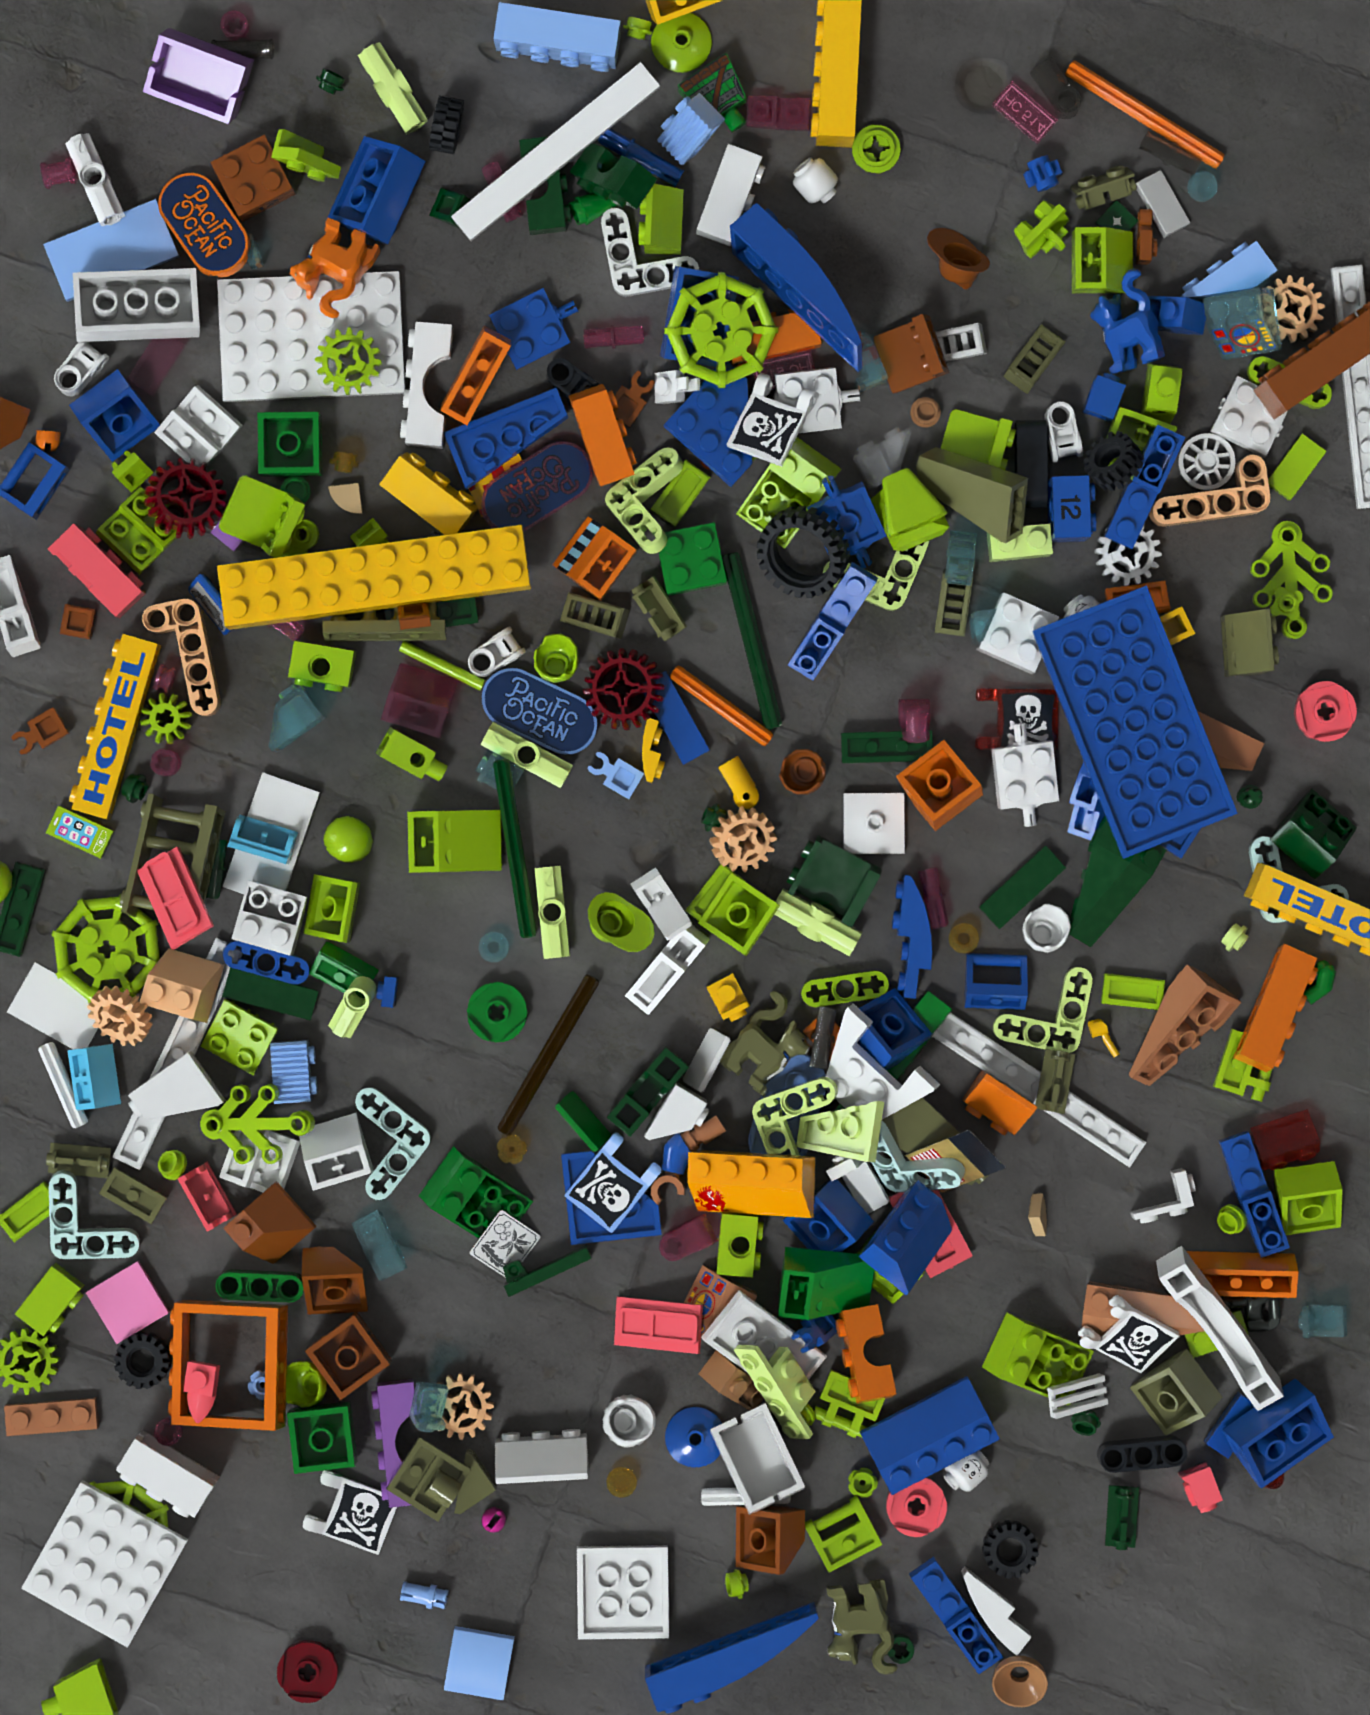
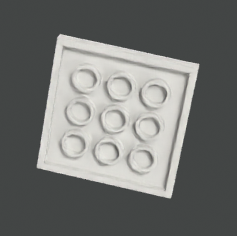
M82 1480L21 1589L128 1648L188 1539Z

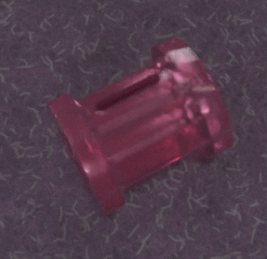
M71 157L65 158V161L52 164L40 163L42 179L46 189H51L52 185L66 182L71 184L77 183L76 171Z
M160 749L152 755L150 765L152 770L158 775L165 777L173 776L180 770L181 759L175 751ZM162 756L172 758V761L169 763L170 770L167 768L160 769L159 765L162 763Z

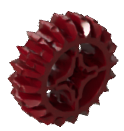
M180 457L178 458L177 466L169 460L165 465L166 470L160 466L157 467V476L151 475L148 480L151 486L145 487L144 493L149 497L145 498L144 505L152 507L148 510V516L157 517L154 523L156 527L163 524L166 525L165 534H169L172 529L177 530V539L181 538L182 532H187L188 538L192 539L194 537V530L201 536L206 533L205 527L213 530L216 526L214 520H221L223 516L221 511L225 510L227 503L223 501L227 496V491L220 489L223 486V480H213L217 471L213 469L207 473L205 471L207 467L206 462L201 463L200 467L195 466L196 460L194 457L190 459L189 465L184 464L183 458ZM178 479L177 489L168 491V494L161 495V491L166 484ZM189 479L197 481L203 488L193 486ZM183 488L184 493L189 495L188 498L191 497L188 508L187 502H184L183 498L180 499ZM203 502H210V507L206 512L193 518L195 507L203 505ZM168 509L178 510L182 518L172 514Z
M620 648L617 658L615 653L610 650L607 652L609 662L603 657H598L597 661L601 668L589 667V670L596 675L594 678L585 677L584 679L585 682L592 684V689L586 688L583 690V693L593 695L592 699L586 701V705H597L591 713L594 717L604 713L600 721L601 724L606 725L612 718V729L617 730L621 721L624 730H630L631 721L636 728L642 727L641 716L647 721L650 718L652 719L648 713L649 710L659 713L660 709L653 705L654 701L664 702L665 698L663 696L656 695L657 690L666 689L664 684H656V680L661 679L663 673L656 672L652 674V671L658 665L656 662H651L646 666L645 664L649 658L647 654H642L637 660L638 651L632 649L627 658L626 650ZM628 664L637 667L645 676L647 683L633 682L631 672H628ZM618 666L619 671H616L615 681L612 684L602 686L606 675ZM624 681L625 685L638 688L632 689L630 693H627L628 696L626 697L622 693L611 691L622 686L621 683ZM647 693L643 704L631 713L630 708H632L634 697L638 694ZM602 695L615 696L618 701V707H621V714L610 710L605 704Z

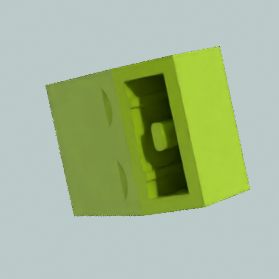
M796 437L783 466L770 463L736 515L762 532L772 518L782 510L785 511L793 506L796 510L799 506H806V511H808L807 506L820 501L826 492L822 480L826 477L830 486L831 483L827 476H834L835 479L841 468ZM787 528L780 532L777 537V544L786 549L800 528Z
M500 810L407 812L409 873L502 871Z
M1006 1312L982 1368L1002 1380L1048 1397V1387L1082 1378L1094 1351L1086 1349L1080 1344L1037 1324ZM1076 1390L1058 1394L1056 1399L1073 1394Z

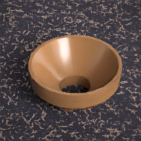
M1027 1656L1009 1657L1000 1662L993 1673V1691L1001 1702L1009 1706L1028 1707L1034 1705L1044 1697L1047 1691L1048 1680L1043 1666L1033 1658ZM1015 1667H1024L1028 1670V1674L1023 1678H1017L1011 1674V1671Z

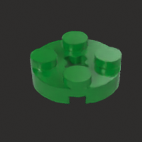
M494 982L481 986L473 993L469 999L467 1017L471 1029L478 1037L490 1042H504L513 1039L521 1032L525 1026L528 1011L525 998L518 989L510 984ZM494 1004L497 1007L503 1005L505 1007L503 1011L505 1018L503 1020L499 1018L493 1020L490 1018L489 1015L492 1013L491 1005Z

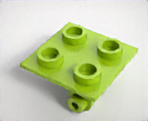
M224 999L201 1047L254 1076L279 1029L274 1026L273 1022L270 1024L259 1018L258 1014L253 1015L250 1013L251 1010L248 1009L246 1011L235 1004V1001L232 1000L230 1002Z

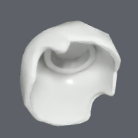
M1043 904L1027 915L1023 923L1022 932L1025 941L1034 950L1048 953L1057 950L1066 942L1071 929V923L1068 914L1061 907Z

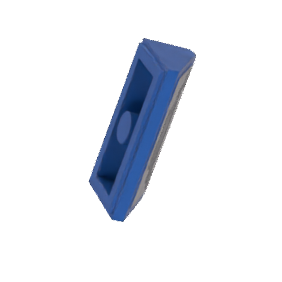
M199 574L188 587V591L221 633L227 635L232 630L227 629L224 624L221 594L206 575Z

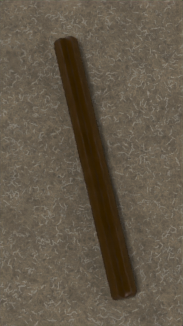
M588 974L583 978L497 1126L501 1133L507 1136L512 1135L598 987V979Z

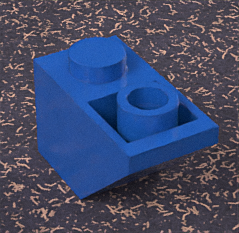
M1148 296L1151 309L1158 320L1159 331L1203 335L1208 304L1188 297ZM1137 302L1136 311L1139 309V302Z

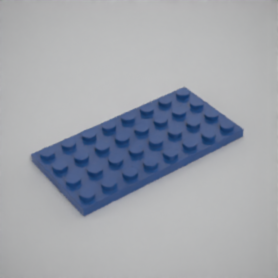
M1147 585L1032 631L1122 859L1238 814Z

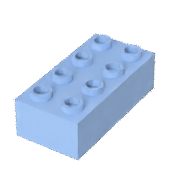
M499 2L493 39L496 51H500L501 56L518 58L519 54L531 56V60L535 62L548 63L549 59L561 61V65L567 67H579V64L591 65L592 70L608 72L609 68L616 69L621 37V22L614 19Z

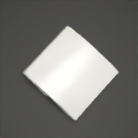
M197 385L193 387L180 405L170 412L154 433L188 464L190 459L194 457L196 460L195 466L200 467L203 462H206L208 466L243 425Z
M235 1130L234 1135L242 1144L253 1148L254 1158L249 1163L239 1164L234 1159V1152L229 1148L219 1177L262 1193L276 1181L284 1189L300 1145V1140L272 1130H259L272 1144L278 1145L283 1152L282 1159L279 1162L267 1164L262 1159V1151L241 1130ZM242 1149L240 1155L246 1160L247 1152ZM272 1149L269 1150L270 1158H276V1153Z

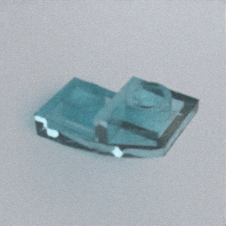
M376 1210L351 1223L360 1245L380 1281L408 1268L398 1242L392 1238L381 1211Z

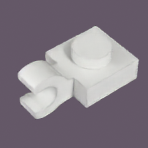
M679 370L655 373V403L657 404L685 402V392L700 391V378L689 379V377H684V374Z

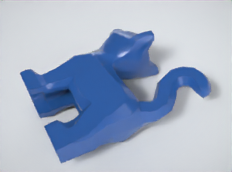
M1133 268L1128 270L1122 280V289L1128 298L1139 302L1138 311L1122 319L1121 295L1119 293L1115 294L1112 299H1107L1105 296L1099 297V303L1096 304L1095 309L1090 313L1091 319L1102 327L1104 343L1113 358L1114 364L1109 368L1110 374L1122 373L1137 368V359L1134 355L1133 346L1138 344L1143 349L1141 356L1143 364H1148L1165 357L1162 341L1158 334V320L1151 309L1150 300L1145 292L1133 286V281L1141 275L1139 269Z

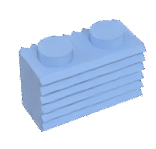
M700 93L692 99L686 96L675 108L679 113L676 116L672 114L661 125L664 131L659 136L658 142L662 143V147H665L666 151L670 152L671 156H674L680 165H684L697 155L725 121V118Z
M309 1040L270 1043L272 1083L279 1090V1097L274 1101V1104L311 1102L313 1100L312 1095L318 1094L317 1077H311L310 1064H316L315 1047L309 1046Z

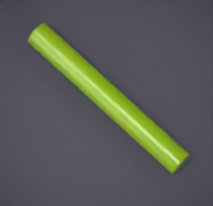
M403 641L400 646V652L481 691L486 681L407 641Z

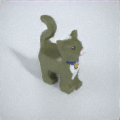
M772 991L770 993L771 998L776 1003L775 1008L759 1009L751 1015L746 1027L740 1031L739 1037L728 1045L719 1062L737 1076L742 1073V1065L746 1060L750 1059L755 1063L757 1068L751 1075L749 1084L762 1097L768 1092L766 1084L785 1069L789 1060L797 1055L807 1054L810 1048L805 1036L799 1031L800 1029L797 1028V1023L794 1020L785 1029L778 1044L773 1042L761 1030L762 1021L777 1020L785 1014L788 1008V1000L779 991Z
M884 1578L870 1580V1583L857 1584L858 1592L864 1597L863 1604L850 1605L847 1594L841 1585L828 1586L826 1588L827 1594L834 1599L832 1624L835 1633L832 1643L827 1647L829 1657L837 1658L841 1661H852L853 1665H856L858 1663V1646L854 1635L879 1634L882 1642L873 1651V1666L879 1673L885 1675L893 1674L897 1671V1664L884 1661V1656L894 1646V1635L890 1628L886 1611L888 1595Z

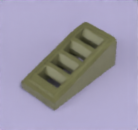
M1041 324L1004 374V378L1028 394L1066 341ZM1041 338L1053 347L1052 351L1037 342V340ZM1031 348H1033L1038 353L1043 355L1046 359L1042 360L1036 354L1031 352ZM1023 359H1027L1038 367L1037 371L1026 364Z
M943 569L934 633L965 637L973 573ZM948 581L965 583V588L948 586ZM946 593L964 595L963 600L946 598ZM944 607H959L962 608L961 613L945 611ZM943 618L960 620V625L942 623Z
M568 592L560 621L622 639L630 610ZM577 601L582 602L578 618L577 620L572 619ZM589 605H592L593 609L590 616L589 623H586L585 618L587 615V611ZM601 608H603L606 610L601 623V627L596 626L601 612ZM613 612H616L612 629L610 630L609 625L613 616Z

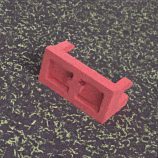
M208 1161L178 1178L207 1232L237 1215Z

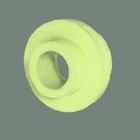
M1235 923L1226 933L1221 942L1226 945L1225 949L1228 952L1233 948L1238 951L1249 938L1245 934L1248 929L1246 926L1243 925L1241 927Z

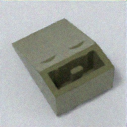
M1270 609L1228 614L1220 617L1224 677L1260 675L1275 670L1274 665L1279 663L1278 647L1273 646L1272 634L1277 632L1275 615L1271 616Z

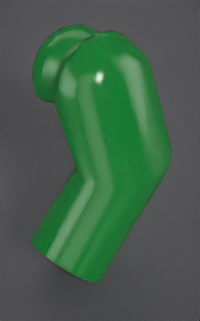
M1321 960L1315 965L1318 968L1316 984L1304 991V995L1307 996L1306 1000L1310 1005L1333 989L1336 971L1334 966L1330 965L1326 960Z

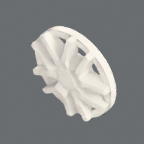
M1211 433L1199 434L1189 439L1182 447L1178 458L1179 471L1184 480L1196 489H1217L1231 478L1235 469V454L1230 444L1224 438ZM1208 438L1216 440L1213 451L1207 449ZM1203 439L1202 450L1193 443ZM1220 443L1226 448V453L1217 454ZM1188 447L1197 452L1195 458L1185 454ZM1229 456L1230 464H1219V458ZM1183 459L1194 464L1184 469ZM1196 468L1199 473L1191 480L1187 473ZM1218 469H1229L1226 476L1222 479ZM1211 473H1214L1218 480V483L1214 485L1211 484L1209 478ZM1204 475L1206 485L1198 484L1196 481Z

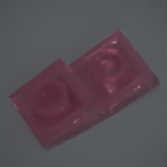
M748 96L746 126L760 129L810 131L812 100L810 98Z

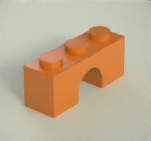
M878 1304L842 1311L838 1314L839 1319L835 1323L838 1337H843L845 1349H842V1359L845 1368H850L852 1379L848 1380V1388L851 1398L856 1397V1402L859 1404L895 1396L897 1393L891 1364L883 1366L872 1365L866 1360L863 1352L867 1340L884 1335Z

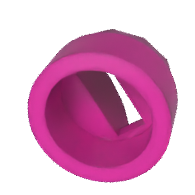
M497 1507L488 1508L482 1515V1526L491 1533L501 1531L506 1522L505 1513ZM497 1514L498 1516H500V1518L495 1522L494 1526L490 1528L487 1525L492 1520L494 1515Z

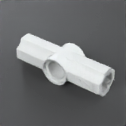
M86 133L71 137L65 145L100 225L111 226L120 222L125 217V213L91 135ZM102 175L101 180L97 184H89L91 177Z

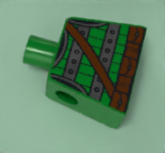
M726 53L678 84V92L683 98L689 96L692 99L700 93L725 118L724 122L731 133L746 124L738 108L746 103L747 98Z

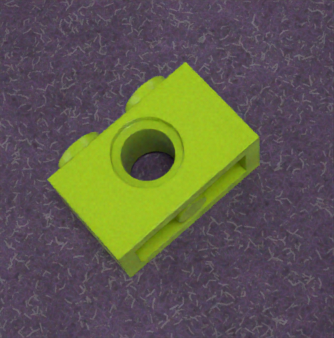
M294 641L288 677L295 679V685L312 687L313 682L325 684L324 690L342 692L343 687L351 688L356 652ZM320 659H326L330 664L329 672L324 676H318L314 672V664Z
M721 1212L716 1274L753 1278L754 1270L760 1269L761 1252H755L756 1240H762L764 1222H758V1215ZM736 1237H745L749 1241V1246L744 1252H736L731 1246L732 1241Z

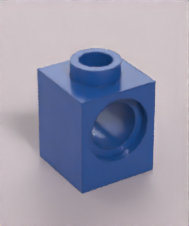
M1103 373V376L1097 375L1093 380L1082 413L1111 422L1115 417L1126 385L1119 383L1121 378L1109 373Z

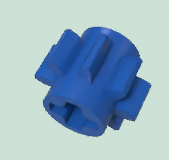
M1044 155L1027 163L1029 171L1024 172L1025 174L1023 175L1028 188L1036 186L1037 191L1042 192L1059 184L1057 177L1062 175L1061 173L1063 172L1058 159L1050 161L1049 156Z

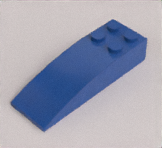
M755 203L730 225L732 254L859 372L862 369V342L834 286L816 261L799 243L797 235L789 228L785 230L778 223L777 217L768 208L764 210L758 203Z
M815 1602L646 1665L645 1681L657 1712L665 1710V1713L669 1714L678 1711L683 1707V1703L693 1700L694 1703L702 1702L711 1697L710 1693L746 1676L771 1660L798 1639L819 1619Z

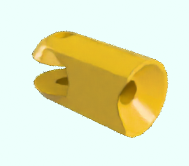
M736 756L718 767L733 792L734 803L738 807L743 806L744 809L754 807L758 803L759 793L756 784L740 757ZM744 793L749 794L748 800L743 799Z

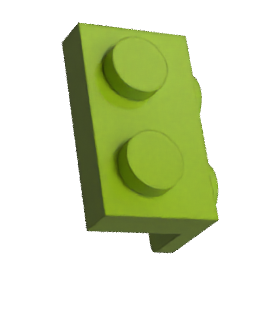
M278 130L271 158L287 164L286 168L296 172H305L308 174V178L325 182L326 178L338 179L341 170L340 166L322 158L324 153L323 146L288 130Z

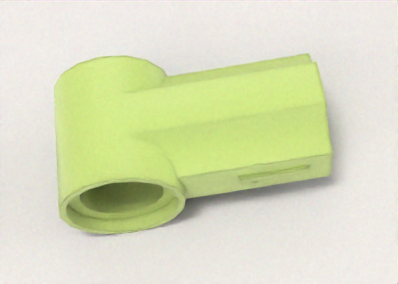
M360 976L355 978L350 984L328 1024L334 1034L341 1038H351L377 994V986L372 979ZM355 991H359L362 994H364L365 998H361L358 995H356Z

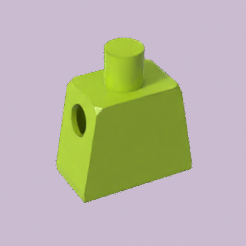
M1153 363L1147 364L1141 408L1142 415L1171 424L1178 409L1182 368Z
M389 727L376 751V754L420 779L426 774L440 781L448 765L434 758L436 755L435 751L392 727ZM414 753L421 755V759L417 764L410 761Z
M101 1658L59 1679L53 1686L56 1696L41 1701L44 1715H58L61 1713L62 1715H118L119 1713Z

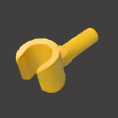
M1102 1019L1089 1021L1087 1024L1091 1037L1102 1036V1040L1113 1057L1118 1056L1120 1053L1112 1042Z

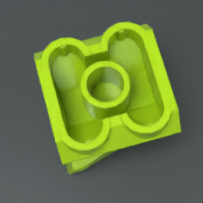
M909 468L884 477L882 479L883 489L870 499L893 550L902 552L943 535L950 527L945 518L947 512L944 506Z

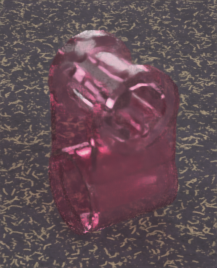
M899 699L898 718L903 740L911 743L928 741L930 739V699Z
M704 1213L665 1234L659 1242V1250L665 1259L677 1261L692 1253L701 1251L719 1240ZM669 1239H672L674 1242H681V1245L678 1247L679 1253L673 1255L671 1251L665 1252Z

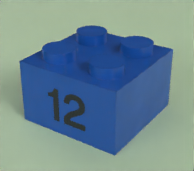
M1089 475L1056 476L1048 480L1047 511L1052 543L1084 542L1091 537L1093 532H1096V514L1090 513V504L1092 501H1095V484L1089 483Z

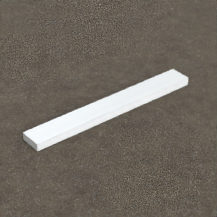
M640 62L451 216L470 241L474 240L657 91L660 85Z
M1362 265L1330 269L1336 325L1352 313L1359 317L1356 311L1366 304ZM1370 354L1342 373L1356 509L1370 508Z
M216 938L206 958L207 960L224 964L208 1022L205 1023L179 1016L149 1080L186 1053L192 1051L195 1056L222 999L230 969L223 959L222 951L228 942ZM236 947L233 951L229 950L228 955L232 957V962L237 963L238 958H241L243 953L240 948ZM133 1112L113 1154V1158L141 1170L166 1116L145 1120L143 1116L137 1117Z
M950 1013L932 1037L1035 1105L1041 1072ZM1070 1091L1068 1093L1065 1114L1045 1111L1129 1168L1147 1143Z

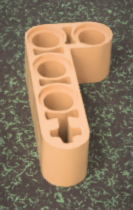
M1248 455L1241 459L1235 467L1237 486L1235 488L1168 496L1158 499L1154 502L1149 512L1151 521L1157 526L1166 527L1260 513L1270 503V490L1265 461L1257 455ZM1246 462H1252L1257 466L1258 472L1256 477H1248L1244 473L1243 466ZM1250 492H1256L1261 496L1262 503L1260 507L1250 506L1247 500ZM1220 496H1226L1231 500L1232 507L1230 511L1224 512L1219 509L1217 500ZM1190 500H1196L1201 504L1202 511L1200 515L1194 516L1188 512L1187 504ZM1162 504L1165 505L1166 509H1175L1179 506V512L1171 513L1167 516L1166 520L1163 515H1158L1157 510L1162 508Z
M179 599L147 607L142 615V622L148 630L157 634L176 632L192 709L202 716L215 715L220 709L221 699L203 611L200 605L190 599ZM186 605H192L195 610L194 618L190 621H183L180 617V611ZM156 611H162L165 616V622L162 626L154 628L150 622L151 615ZM191 635H198L201 639V645L196 651H189L186 647L187 638ZM203 664L207 669V675L203 680L196 681L192 676V670L196 665ZM209 684L211 685V689L204 688L206 697L213 699V703L208 705L209 710L206 711L205 707L199 706V702L203 700V694L201 690L195 691V686L205 687Z

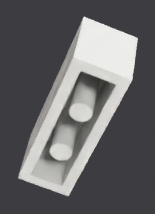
M730 144L727 145L696 230L697 235L731 246L730 225L742 216L743 211L749 210L755 197V195L750 193L754 182L760 184L765 170V166L761 165L762 156Z

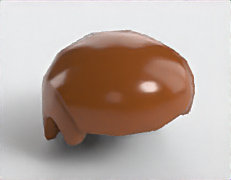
M797 749L783 759L779 778L787 790L797 795H809L822 786L826 776V764L818 753L810 749Z

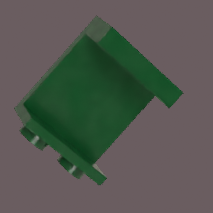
M818 835L815 842L809 840L800 856L805 858L800 869L794 866L786 881L791 884L788 894L793 896L796 891L842 916L841 922L853 927L880 878L882 869Z

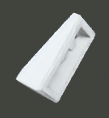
M980 323L936 332L946 362L987 354L983 327ZM973 332L976 347L973 349L970 348L968 333ZM955 335H961L963 351L958 352ZM944 337L949 339L950 354H946Z

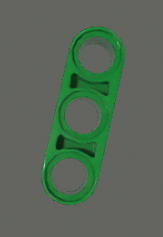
M231 1269L222 1273L216 1280L215 1285L218 1295L227 1300L290 1303L300 1299L304 1293L302 1275L296 1272ZM224 1278H235L238 1282V1290L235 1292L227 1291L223 1286ZM257 1278L266 1280L269 1285L268 1292L261 1294L255 1291L253 1287L254 1280ZM291 1279L298 1283L299 1292L297 1294L290 1295L285 1292L283 1285L286 1280Z

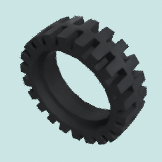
M793 506L785 511H780L766 525L757 542V548H759L757 559H762L759 563L760 569H767L764 576L768 581L774 578L773 586L777 589L783 585L785 587L783 593L789 595L792 591H795L794 597L801 598L804 594L806 598H813L816 594L820 596L826 591L828 592L841 578L847 568V560L850 557V551L847 550L849 547L848 539L842 540L845 532L843 529H835L838 522L835 519L828 522L826 519L829 515L824 511L820 516L817 515L818 509L814 507L806 511V506H799L796 510ZM787 528H800L810 531L818 537L828 550L830 563L827 571L821 575L807 576L797 573L787 566L779 555L776 544L780 532Z

